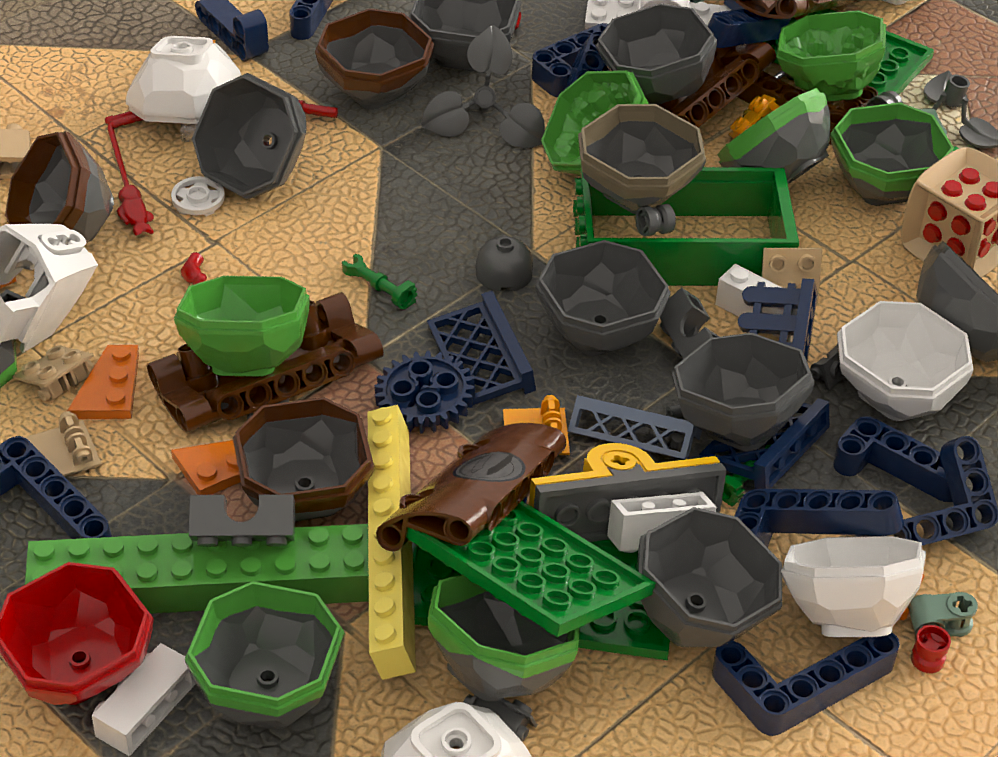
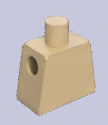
M15 123L7 125L6 129H0V179H11L32 145L30 132L23 130L20 125Z

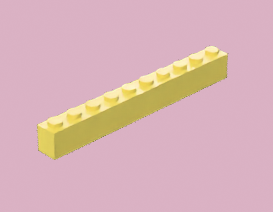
M398 404L367 412L368 443L374 463L373 473L368 480L369 654L382 680L416 672L412 541L409 540L398 551L391 552L382 548L376 539L377 528L399 509L401 497L411 494L409 430Z

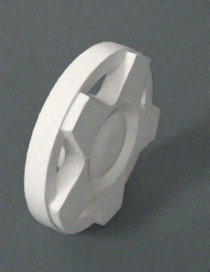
M196 176L178 182L172 189L171 198L174 207L183 215L209 216L214 214L215 210L223 204L225 194L224 188L220 184L207 177ZM208 185L214 187L216 190L208 189Z

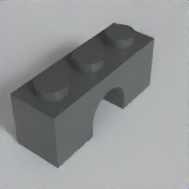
M681 287L668 299L660 316L662 321L660 327L673 340L671 343L672 348L683 359L709 338L720 337L706 327L699 332L700 328L710 317L697 297Z
M190 495L189 537L192 541H197V546L201 547L218 546V541H232V546L237 547L252 546V541H266L267 546H286L287 541H295L294 495H259L257 513L253 518L244 522L234 521L227 515L225 495Z

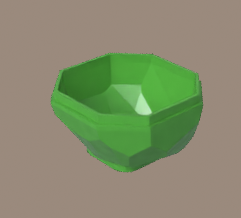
M221 276L189 286L177 307L174 322L179 335L205 364L212 367L214 374L222 376H266L273 373L275 367L279 366L300 347L309 314L310 296L306 294V288L283 277Z

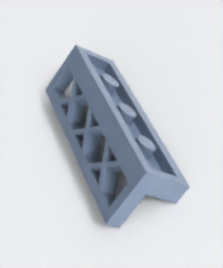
M577 395L568 427V432L611 443L628 444L644 451L682 460L688 459L693 438L700 440L702 432L701 429L687 420ZM582 412L594 415L598 421L589 429L578 427ZM613 420L622 421L627 430L618 436H612L606 424ZM642 427L651 428L657 437L647 443H642L636 436L635 431ZM602 428V430H603L604 433H600V432H596V431H597L598 429ZM674 433L683 434L685 437L681 452L669 449L664 439ZM631 435V437L633 438V440H629V439H625V438H626L627 436ZM660 442L663 447H658L654 445Z

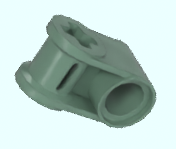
M966 592L937 595L923 594L914 597L909 603L908 609L915 635L920 628L926 625L939 626L946 630L950 637H961L969 634L973 628L972 617L978 609L976 599Z

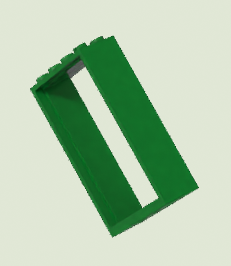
M582 167L580 178H575V195L579 196L576 197V200H573V217H578L575 218L574 231L575 235H580V237H576V248L606 240L640 249L668 286H718L719 278L734 264L762 277L763 248L799 247L785 168L703 167L689 184L662 203L669 204L673 208L675 216H767L771 238H594L592 216H636V214L610 201L601 192L592 187L583 178Z

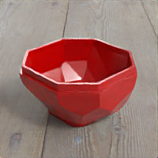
M67 562L7 594L0 612V655L29 697L53 705H77L119 683L142 664L147 654L153 630V617L115 568Z

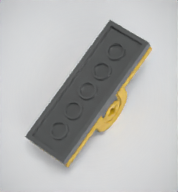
M607 443L598 445L588 452L587 458H584L583 472L531 478L529 505L589 542L609 540L607 533L611 500L703 492L716 506V512L720 513L726 468L716 456L655 463L649 454L638 447L622 443Z

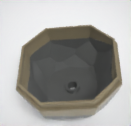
M617 104L583 127L578 134L583 178L607 199L633 214H636L640 207L650 206L655 208L657 205L664 203L689 184L706 163L700 129L657 104Z

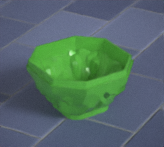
M859 10L807 15L781 28L776 57L782 71L794 79L796 86L806 92L817 88L820 93L823 92L827 101L855 99L862 95L863 88L874 79L880 70L885 54L886 24H884L883 18Z
M627 70L587 71L559 94L541 140L555 171L580 176L581 160L578 134L583 127L617 104H648L633 72H628Z

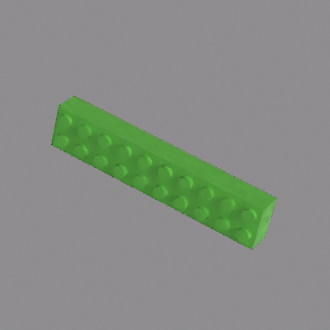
M368 524L295 527V541H287L286 546L280 547L267 546L266 541H252V546L248 547L232 546V541H218V546L201 547L197 546V541L190 539L189 533L28 541L25 585L67 562L113 567L123 577L150 614L205 611L211 599L251 581L315 593L319 595L324 604L369 601Z

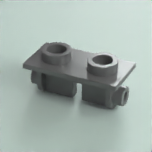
M838 343L837 346L826 354L827 358H821L810 367L813 379L824 380L827 390L833 388L845 377L841 373Z
M469 694L463 701V703L488 708L495 712L521 741H524L529 733V728L526 727L528 723L535 728L538 725L531 715L533 710L517 699L513 703L504 698L498 701H485Z

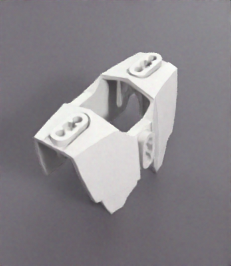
M5 224L0 226V285L9 283L24 268L28 270L34 269V281L27 291L25 299L4 302L0 296V344L4 341L19 339L21 342L20 351L24 353L53 335L68 315L98 266L92 253H89L84 247L86 239L80 233L70 230L61 224Z

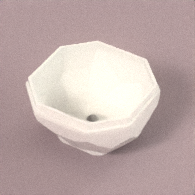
M165 37L150 50L148 57L134 77L127 91L126 104L129 106V111L144 121L198 124L212 89L241 76V72L227 53L218 44L213 43V40L210 38Z
M879 301L845 324L837 332L841 373L858 390V395L862 400L895 421L909 420L939 412L968 383L973 373L967 333L922 303Z
M893 536L828 537L791 545L784 560L781 573L790 593L804 614L813 624L821 626L822 635L828 637L885 636L891 634L894 624L899 620L920 588L926 551L922 550V542Z
M454 702L428 710L385 741L381 752V757H532L524 743L495 712L488 708L469 705L463 702ZM458 746V747H460V748H459V749H454V748H452V747Z

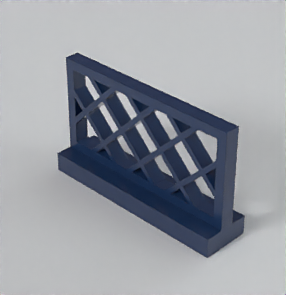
M492 290L481 294L482 302L427 320L429 330L439 351L442 352L443 359L452 355L454 356V363L463 361V364L473 366L470 376L474 377L475 385L483 387L480 392L475 393L473 405L521 388L524 394L536 391L533 370ZM479 313L482 316L478 324L466 321L468 317ZM445 325L454 326L450 334L440 332L437 328ZM461 328L473 331L469 339L457 336ZM480 333L492 336L488 344L476 341ZM452 343L463 346L459 354L447 351ZM471 348L483 351L478 359L466 356ZM490 353L502 356L498 364L485 360ZM481 368L493 371L488 380L476 377ZM499 374L511 376L513 379L503 384L495 382Z
M818 398L812 405L803 403L796 412L802 413V415L791 417L782 427L788 429L785 432L776 433L764 444H772L770 448L736 453L735 450L737 448L713 440L699 454V458L716 456L726 468V471L754 480L755 489H770L830 427L829 401ZM729 451L730 455L724 456L714 455L715 453ZM756 460L753 467L741 464V462Z

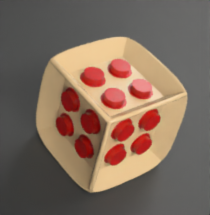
M963 147L949 153L925 170L913 185L908 197L901 229L903 246L911 254L924 262L931 248L934 245L938 246L944 241L981 278L998 266V160L976 149Z

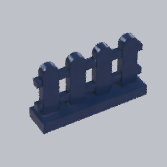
M802 278L801 289L796 288V283H788L787 288L766 287L765 282L759 281L757 286L746 287L742 292L744 303L754 307L753 313L746 312L739 316L738 325L740 330L757 335L758 333L778 334L780 337L777 342L802 350L808 363L818 297L815 280ZM762 308H784L783 314L762 313ZM793 308L797 309V315H792ZM789 335H793V342H788Z

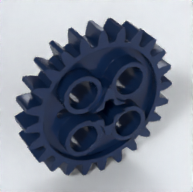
M427 350L425 356L420 357L416 351L413 355L414 358L411 359L406 355H402L403 362L401 363L392 360V368L384 367L383 375L377 376L378 384L374 385L376 406L382 408L398 404L409 432L414 427H419L420 434H423L425 428L430 427L433 433H435L438 425L448 429V421L458 424L459 415L467 416V408H473V399L475 398L474 377L470 376L469 368H463V361L454 363V356L452 355L443 359L442 352H439L435 357H431L430 350Z

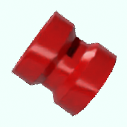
M926 625L918 630L915 645L911 652V662L914 667L924 673H936L943 669L947 658L946 654L951 645V637L948 632L936 625Z

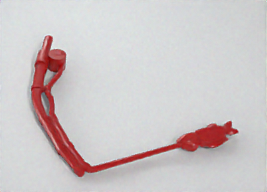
M299 100L305 114L337 118L338 108L307 104L304 100ZM131 111L105 118V123L108 125V134L124 187L118 193V199L122 204L116 212L126 226L128 224L134 226L133 233L135 236L140 235L142 232L153 234L154 231L147 222L153 221L154 215L146 210V206L141 199L140 190L136 186L129 184L114 131L119 126L143 120Z

